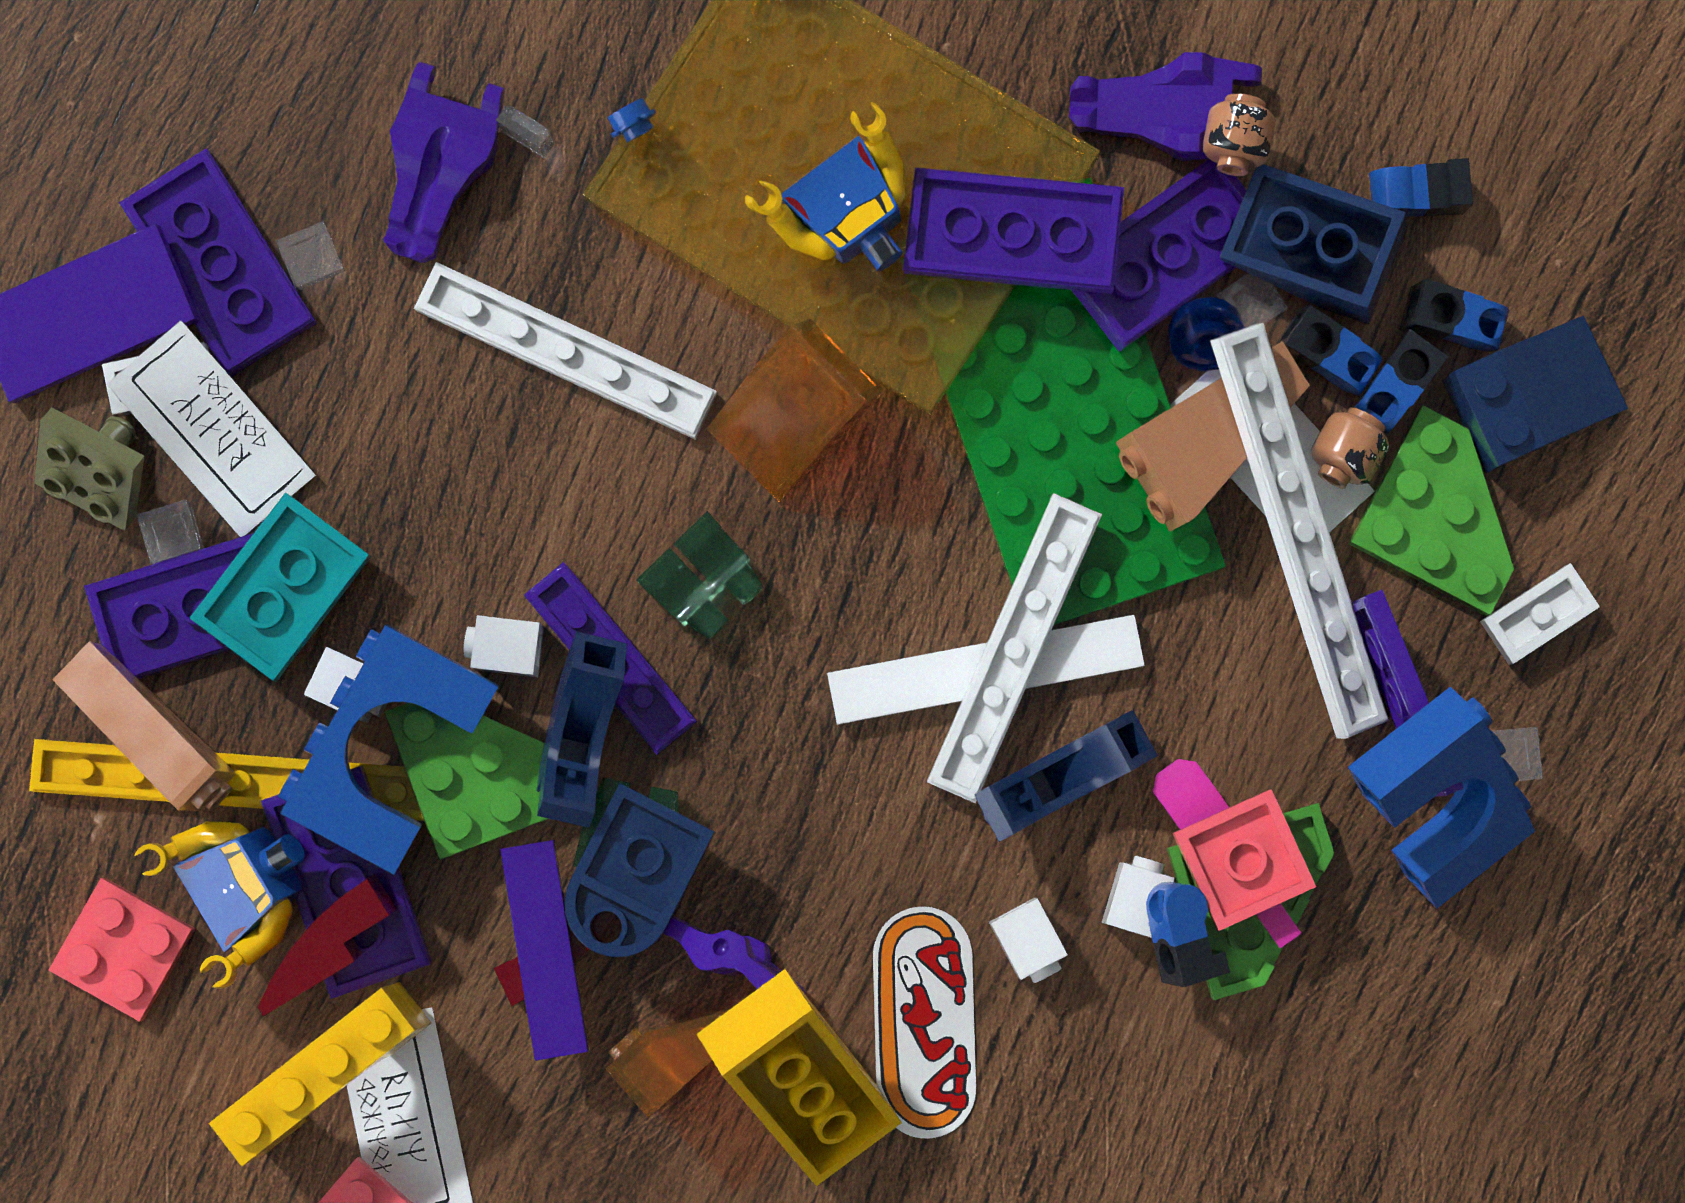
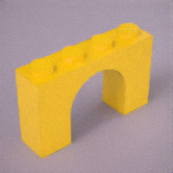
M401 982L382 987L218 1115L209 1125L242 1167L268 1153L306 1123L307 1120L305 1118L373 1065L391 1056L432 1023Z

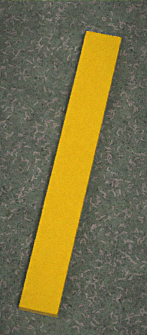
M34 739L29 791L169 802L115 745ZM216 753L236 772V775L228 782L232 787L231 792L219 805L263 809L261 800L279 794L292 770L295 769L303 773L310 760ZM349 763L350 769L363 765L374 798L414 820L424 821L403 766Z

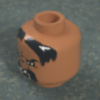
M1230 94L1225 97L1224 101L1218 102L1210 108L1203 141V152L1210 160L1218 163V171L1233 176H1244L1248 174L1249 169L1260 167L1268 161L1275 128V117L1265 108L1266 103L1260 98L1246 94Z
M1349 408L1347 413L1337 412L1332 414L1327 419L1311 448L1312 458L1321 467L1318 475L1326 482L1341 489H1345L1348 483L1363 485L1370 482L1389 450L1388 438L1383 433L1386 429L1384 424L1371 414L1357 408Z

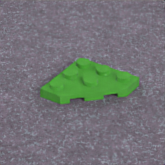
M1422 405L1410 424L1348 544L1480 614L1489 616L1514 571L1509 551L1469 429Z
M406 703L384 711L439 860L549 819L537 816L540 792L536 790L544 748L543 742L484 715L472 734L428 709L413 703Z
M1319 803L1283 813L1315 885L1322 873L1327 869L1334 855ZM1178 845L1166 848L1176 883L1197 887ZM1314 888L1281 903L1296 925L1310 901L1308 899ZM1207 912L1204 922L1210 947L1213 950L1226 952L1230 973L1206 980L1212 1000L1264 986L1275 967L1274 964L1283 947H1278L1256 915L1217 931L1209 912Z

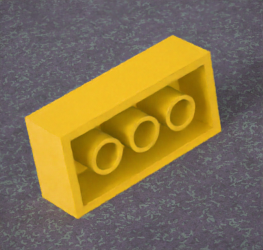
M786 969L697 1033L698 1038L721 1075L816 1186L902 1123L873 1079Z

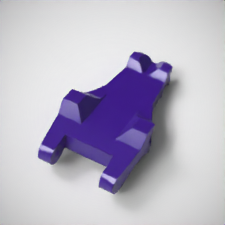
M1184 52L1168 65L1142 76L1109 79L1079 76L1070 87L1069 119L1078 133L1096 132L1099 135L1139 138L1182 162L1209 159L1203 152V141L1210 108L1218 102L1224 101L1227 95L1233 94V85L1244 87L1261 85L1262 67L1255 64L1212 57L1203 52Z
M419 62L412 73L403 103L390 129L397 185L388 218V229L383 238L394 255L406 257L419 263L436 259L441 235L456 201L478 177L491 169L497 152V138L505 95L503 87L489 83L483 94L481 108L478 109L430 94L436 67L423 62Z
M673 916L664 932L665 935L673 937L680 942L697 968L726 976L744 974L756 989L782 971L772 963L769 945L751 936H742L731 930L711 934ZM796 982L797 985L801 988V990H802V991L804 992V994L806 995V992H805L804 987L801 986L798 982Z

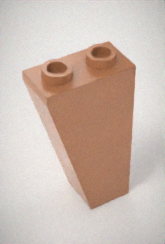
M1282 341L1271 349L1291 408L1310 385ZM1222 378L1115 442L1120 449L1119 458L1123 468L1132 478L1139 480L1148 495L1146 501L1151 514L1161 524L1165 523L1169 531L1194 519L1247 458Z
M89 641L53 678V681L177 810L201 811L206 807L211 811L231 792L232 787L228 782L236 775V772L102 644Z

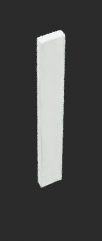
M1264 323L1254 324L1213 339L1210 342L1336 738L1346 739L1389 720Z

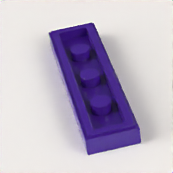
M564 562L524 594L526 599L569 650L576 631L627 643L624 681L615 705L656 755H659L697 723L696 719Z
M555 840L500 849L534 1059L537 1061L588 1052V1040L569 924L565 913V900Z

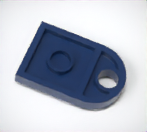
M619 783L566 890L565 913L569 926L578 940L592 951L611 957L635 955L654 945L662 937L671 922L716 832ZM604 911L616 914L622 924L620 936L611 943L599 941L592 930L595 917Z

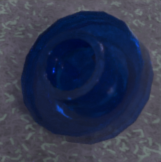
M1213 297L1195 299L1183 305L1172 316L1168 326L1171 351L1176 360L1188 369L1202 372L1218 370L1219 367L1210 341L1245 328L1243 318L1237 308L1226 300Z

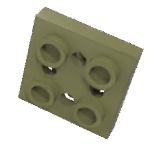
M51 407L40 420L34 484L42 487L49 495L58 499H65L88 511L96 520L104 523L109 522L126 531L136 518L144 455L128 447L136 438L134 427L121 417L111 416L98 432Z

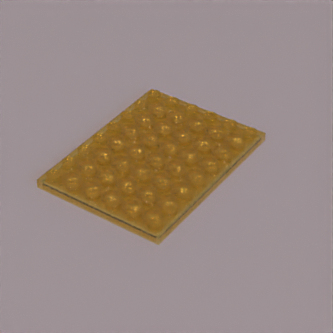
M711 0L645 99L649 109L656 110L655 116L650 118L654 128L628 143L622 135L582 195L586 201L931 416L1014 289L1015 284L904 274L903 265L915 167L1083 183L1098 160L1100 150L853 0ZM870 102L876 103L885 114L886 125L883 130L889 132L903 162L906 199L899 207L902 221L888 232L903 253L896 262L882 271H877L863 252L849 262L842 264L835 257L821 260L793 250L767 223V215L752 211L745 203L746 195L752 197L759 206H763L768 201V191L759 181L771 183L783 193L857 136H860L865 143L868 137L857 131L851 123L850 116L852 111H854L862 126L871 125L876 118V113Z

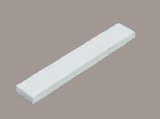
M437 262L414 307L417 312L695 440L717 395V391Z
M1052 494L927 779L928 783L976 803L977 800L974 794L981 791L1102 514L1057 494Z
M1135 615L1051 630L1026 689L1145 666ZM987 643L827 673L837 725L962 701Z

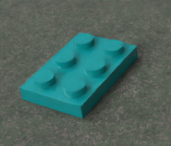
M285 492L190 616V619L272 681L277 682L372 556Z

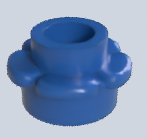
M643 97L628 104L607 117L614 129V132L610 135L613 138L623 135L627 143L631 142L654 128L650 118L655 116L656 110H650Z

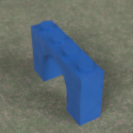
M386 624L381 633L373 629L368 633L356 655L357 658L365 661L355 680L346 675L330 702V704L339 709L329 726L318 723L304 748V751L312 754L310 761L303 773L295 769L292 770L278 797L286 801L280 814L382 869L395 874L422 823L372 797L357 783L348 761V744L354 726L365 713L379 705L390 702H408L424 707L473 734L499 685Z
M1451 687L1348 766L1362 795L1394 828L1437 794L1458 782H1462L1464 789L1455 792L1450 801L1437 815L1392 849L1405 877L1436 909L1535 832L1527 814V811L1532 808L1531 804L1521 790L1514 785L1519 781L1516 772L1501 757L1506 752L1504 745L1488 728L1493 723L1492 718L1475 698L1472 697L1466 702Z

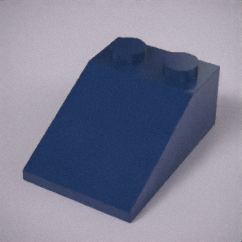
M1263 164L1255 168L1220 255V260L1320 308L1370 324L1407 231L1406 212Z
M1584 315L1457 369L1442 380L1463 426L1470 431L1478 458L1485 473L1491 472L1628 409Z

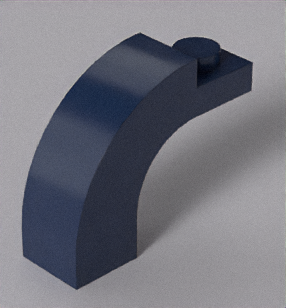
M576 631L562 671L546 733L536 790L540 792L537 816L590 827L595 814L599 766L606 731L624 681L627 643Z
M1131 710L974 794L982 809L985 820L991 826L1000 842L1076 799L1129 773L1158 755L1134 710Z

